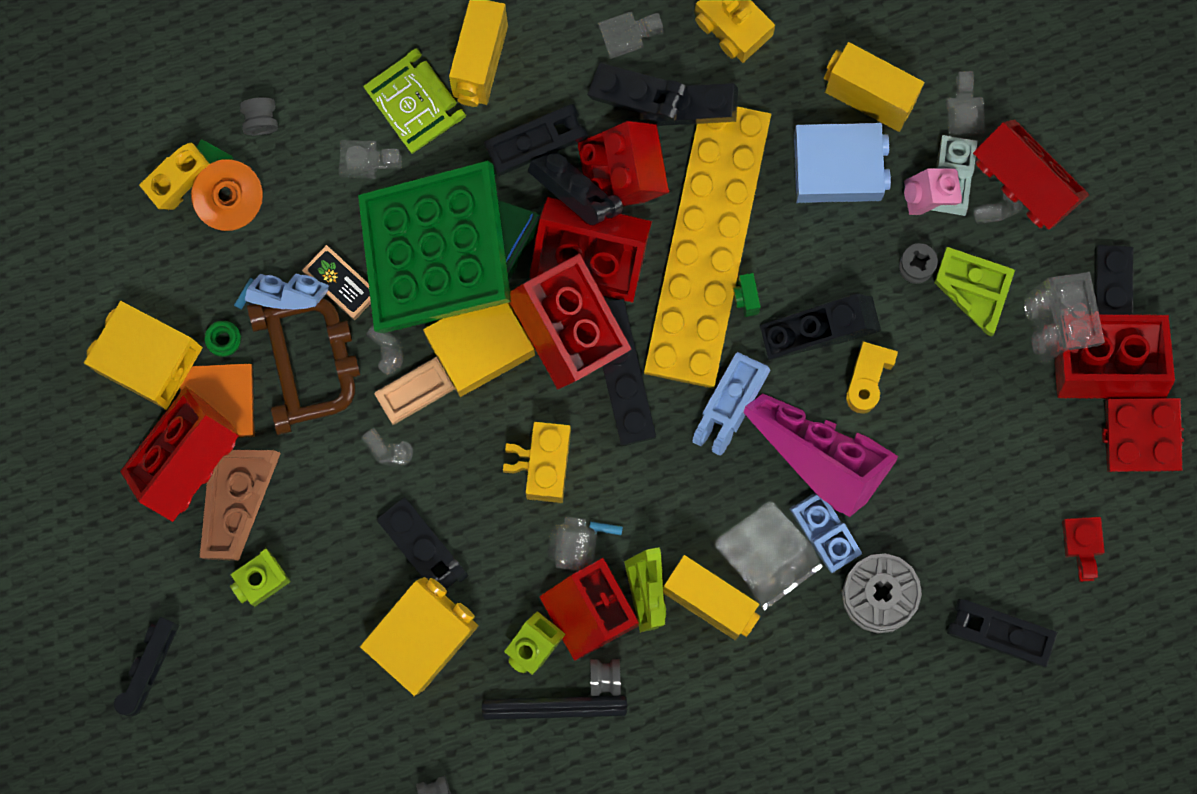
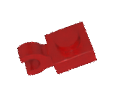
M1101 517L1064 519L1062 522L1066 557H1077L1079 582L1094 581V578H1098L1097 563L1094 556L1105 553Z

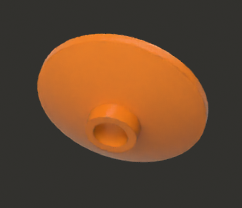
M222 159L210 163L196 176L191 189V201L197 216L205 224L217 230L232 231L246 226L255 218L262 204L263 192L259 178L250 167L236 160ZM228 187L230 190L229 198L221 200L218 195L220 189Z

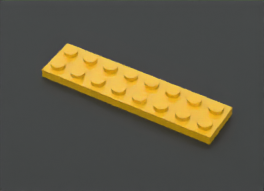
M737 107L736 122L697 124L646 360L644 370L646 375L713 389L715 387L734 296L733 287H736L771 113Z

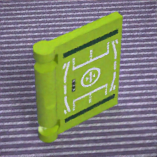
M418 48L409 52L407 56L363 86L411 154L466 117L462 109L456 111L451 117L447 115L446 111L456 106L457 102L427 61L420 63L415 69L413 68L411 63L422 56Z

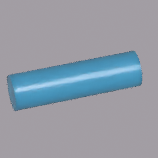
M252 278L248 280L234 304L240 310H242L247 302L245 301L247 288L254 281Z
M590 521L589 530L622 535L623 526Z

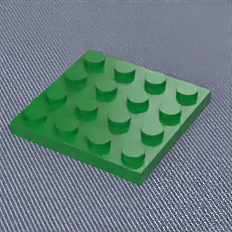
M484 161L358 195L375 332L383 334L511 302L492 163Z

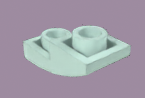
M942 135L936 169L957 170L962 202L957 205H940L932 209V211L966 215L971 178L975 166L976 156L973 152L977 149L976 140Z

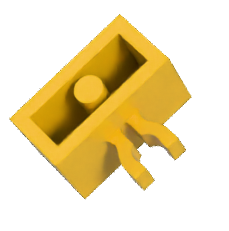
M699 0L695 5V15L697 16L695 21L698 26L707 34L713 32L721 41L719 45L725 54L732 59L737 57L742 63L774 34L775 24L751 0Z
M534 422L530 450H524L516 444L506 443L505 451L507 453H516L520 458L530 459L529 462L518 461L514 465H503V473L528 471L527 499L563 503L571 436L570 425Z

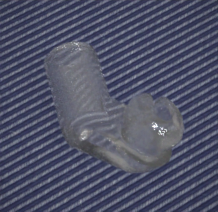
M1003 193L1004 202L974 207L975 221L977 224L1003 221L1020 213L1024 208V204L1020 200L1016 203Z
M372 325L366 337L381 347L382 360L378 363L379 369L387 375L395 374L397 368H401L404 361L402 342L391 332H375Z
M376 428L371 429L361 437L369 451L381 465L401 467L408 464L412 459L413 448L408 442L402 441L401 444L386 443Z

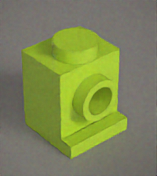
M267 549L230 574L235 581L230 585V588L242 604L248 600L254 607L291 582L272 553ZM258 572L262 575V581L259 585L253 586L250 584V576Z
M537 611L524 623L521 630L504 652L510 656L508 659L509 664L516 671L521 673L528 671L533 675L544 664L566 634Z

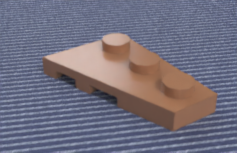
M232 450L228 455L223 456L216 465L206 486L200 558L239 561L278 462L280 452L274 450Z

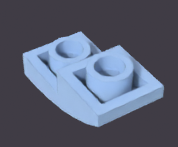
M297 273L288 283L283 282L276 276L259 274L247 288L245 301L270 308L306 309L316 307L328 292L329 285L319 282L312 276L299 275Z
M816 493L789 509L831 573L862 555L846 525L840 521L832 506L819 498Z

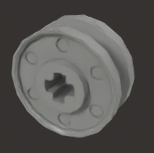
M886 553L870 555L857 562L847 575L842 589L843 606L851 621L863 630L877 634L893 632L904 626L918 610L922 596L920 580L912 566L900 557ZM878 585L880 589L885 586L889 589L890 592L886 596L889 600L888 602H885L883 598L880 601L874 598L876 593L874 586Z

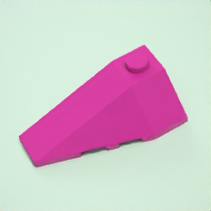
M765 394L757 397L745 406L744 414L819 498L830 504L836 511L844 513L848 517H851L869 501L898 458L897 455L867 436L859 433L856 434L854 439L835 431L837 424L825 420L824 424L805 419L806 414L803 410Z

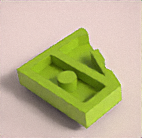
M947 247L934 283L987 335L993 336L1015 269Z
M660 547L647 549L624 561L640 633L655 630L665 625L666 606L663 596Z

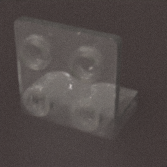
M1090 272L1047 278L1026 295L1027 298L1024 302L1025 314L1032 321L1034 333L1032 334L1031 343L1034 353L1039 355L1040 363H1048L1067 350L1095 347L1105 343Z
M773 501L767 502L715 541L717 549L744 579L755 600L763 610H766L822 568L812 545Z

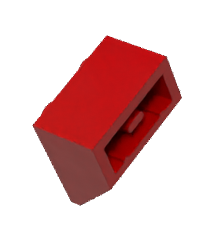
M626 121L578 143L583 174L608 196H618L623 206L645 203L669 193L657 124Z
M604 558L572 574L539 596L554 625L566 634L562 640L574 661L639 626L634 612Z

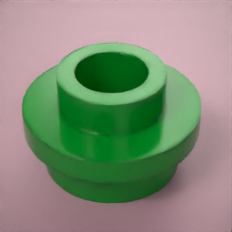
M217 321L207 329L205 344L208 350L216 356H230L238 350L241 344V334L233 323ZM223 333L228 334L230 337L229 342L226 345H219L217 343L218 336Z

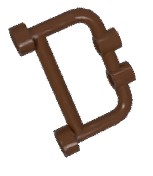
M323 298L316 307L306 309L263 308V306L254 303L247 304L253 332L268 329L285 404L271 407L277 435L292 432V424L334 415L345 410L352 403L355 395L353 377L360 376L356 355L348 356L345 343L352 341L347 320L340 322L335 307ZM318 311L325 319L341 392L334 400L301 407L280 318Z

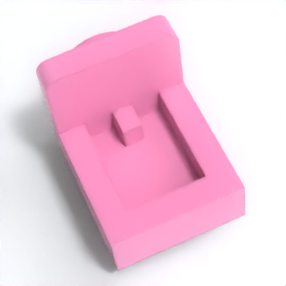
M926 169L904 180V196L907 201L909 215H922L940 205H957L962 202L956 169Z

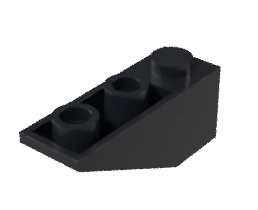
M862 294L850 295L760 325L768 360L852 341L881 331L873 297Z

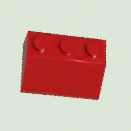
M1015 119L1003 122L973 152L978 158L975 163L979 169L990 178L995 175L1004 184L1001 187L1003 193L1015 203L1020 200L1029 209L1026 213L1028 218L1039 228L1045 226L1049 230L1055 227L1090 195Z
M547 197L539 219L529 278L533 279L580 254L603 296L633 302L652 221L620 214L613 218L605 217L604 221L595 225H589L561 200Z
M580 254L510 291V304L557 390L581 379L632 350Z
M1060 314L1055 358L1057 398H1166L1175 382L1169 315Z
M185 386L120 472L139 503L173 522L180 513L189 507L193 495L200 486L210 480L214 468L223 456L228 455L233 450L239 435L226 418Z

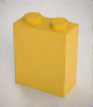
M469 0L449 74L453 97L458 98L457 101L463 105L477 107L478 103L488 104L508 29L506 5L490 0Z
M850 42L847 43L843 52L835 51L824 76V80L828 81L825 93L898 132L901 131L916 104L925 83Z
M120 301L118 306L108 314L105 328L99 338L94 340L89 346L84 364L98 374L167 410L203 347L191 337Z
M510 302L444 318L423 329L428 342L460 397L535 356L533 344L524 327H521Z
M685 555L663 587V594L735 641L740 634L747 637L761 617L755 612L759 603Z
M423 577L416 580L360 646L362 650L413 696L425 690L479 626L473 621L474 614L463 604H454L445 596L447 590L433 578L428 580Z

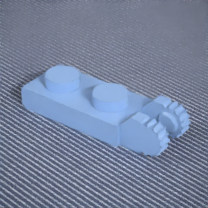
M739 352L735 354L702 413L704 416L694 433L693 443L699 446L703 445L711 434L715 422L721 425L722 428L714 440L712 452L720 456L725 452L732 440L733 432H737L746 416L744 414L745 406L756 398L771 370L768 366Z

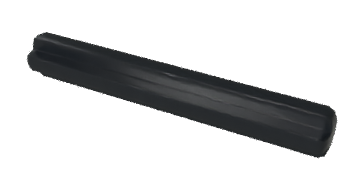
M625 696L485 699L482 702V717L486 720L625 716L628 712L627 698Z

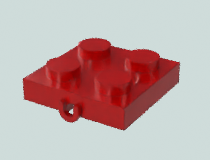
M1181 398L1105 400L1106 428L1102 429V442L1106 443L1107 472L1183 471L1182 442H1184V438H1182V431H1184V428H1181Z

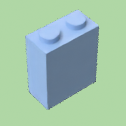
M882 123L796 125L794 131L796 203L881 201L885 190H890L891 185L890 169H884L883 156L889 155L888 134H882Z

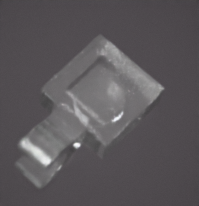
M632 12L598 23L610 59L643 48L642 37H652L664 33L659 13L635 21Z
M973 71L958 72V76H956V98H948L946 101L947 136L983 135L985 132L983 97L973 98Z
M341 140L339 176L341 178L376 179L377 169H401L402 155L399 154L398 149L378 151L376 141Z

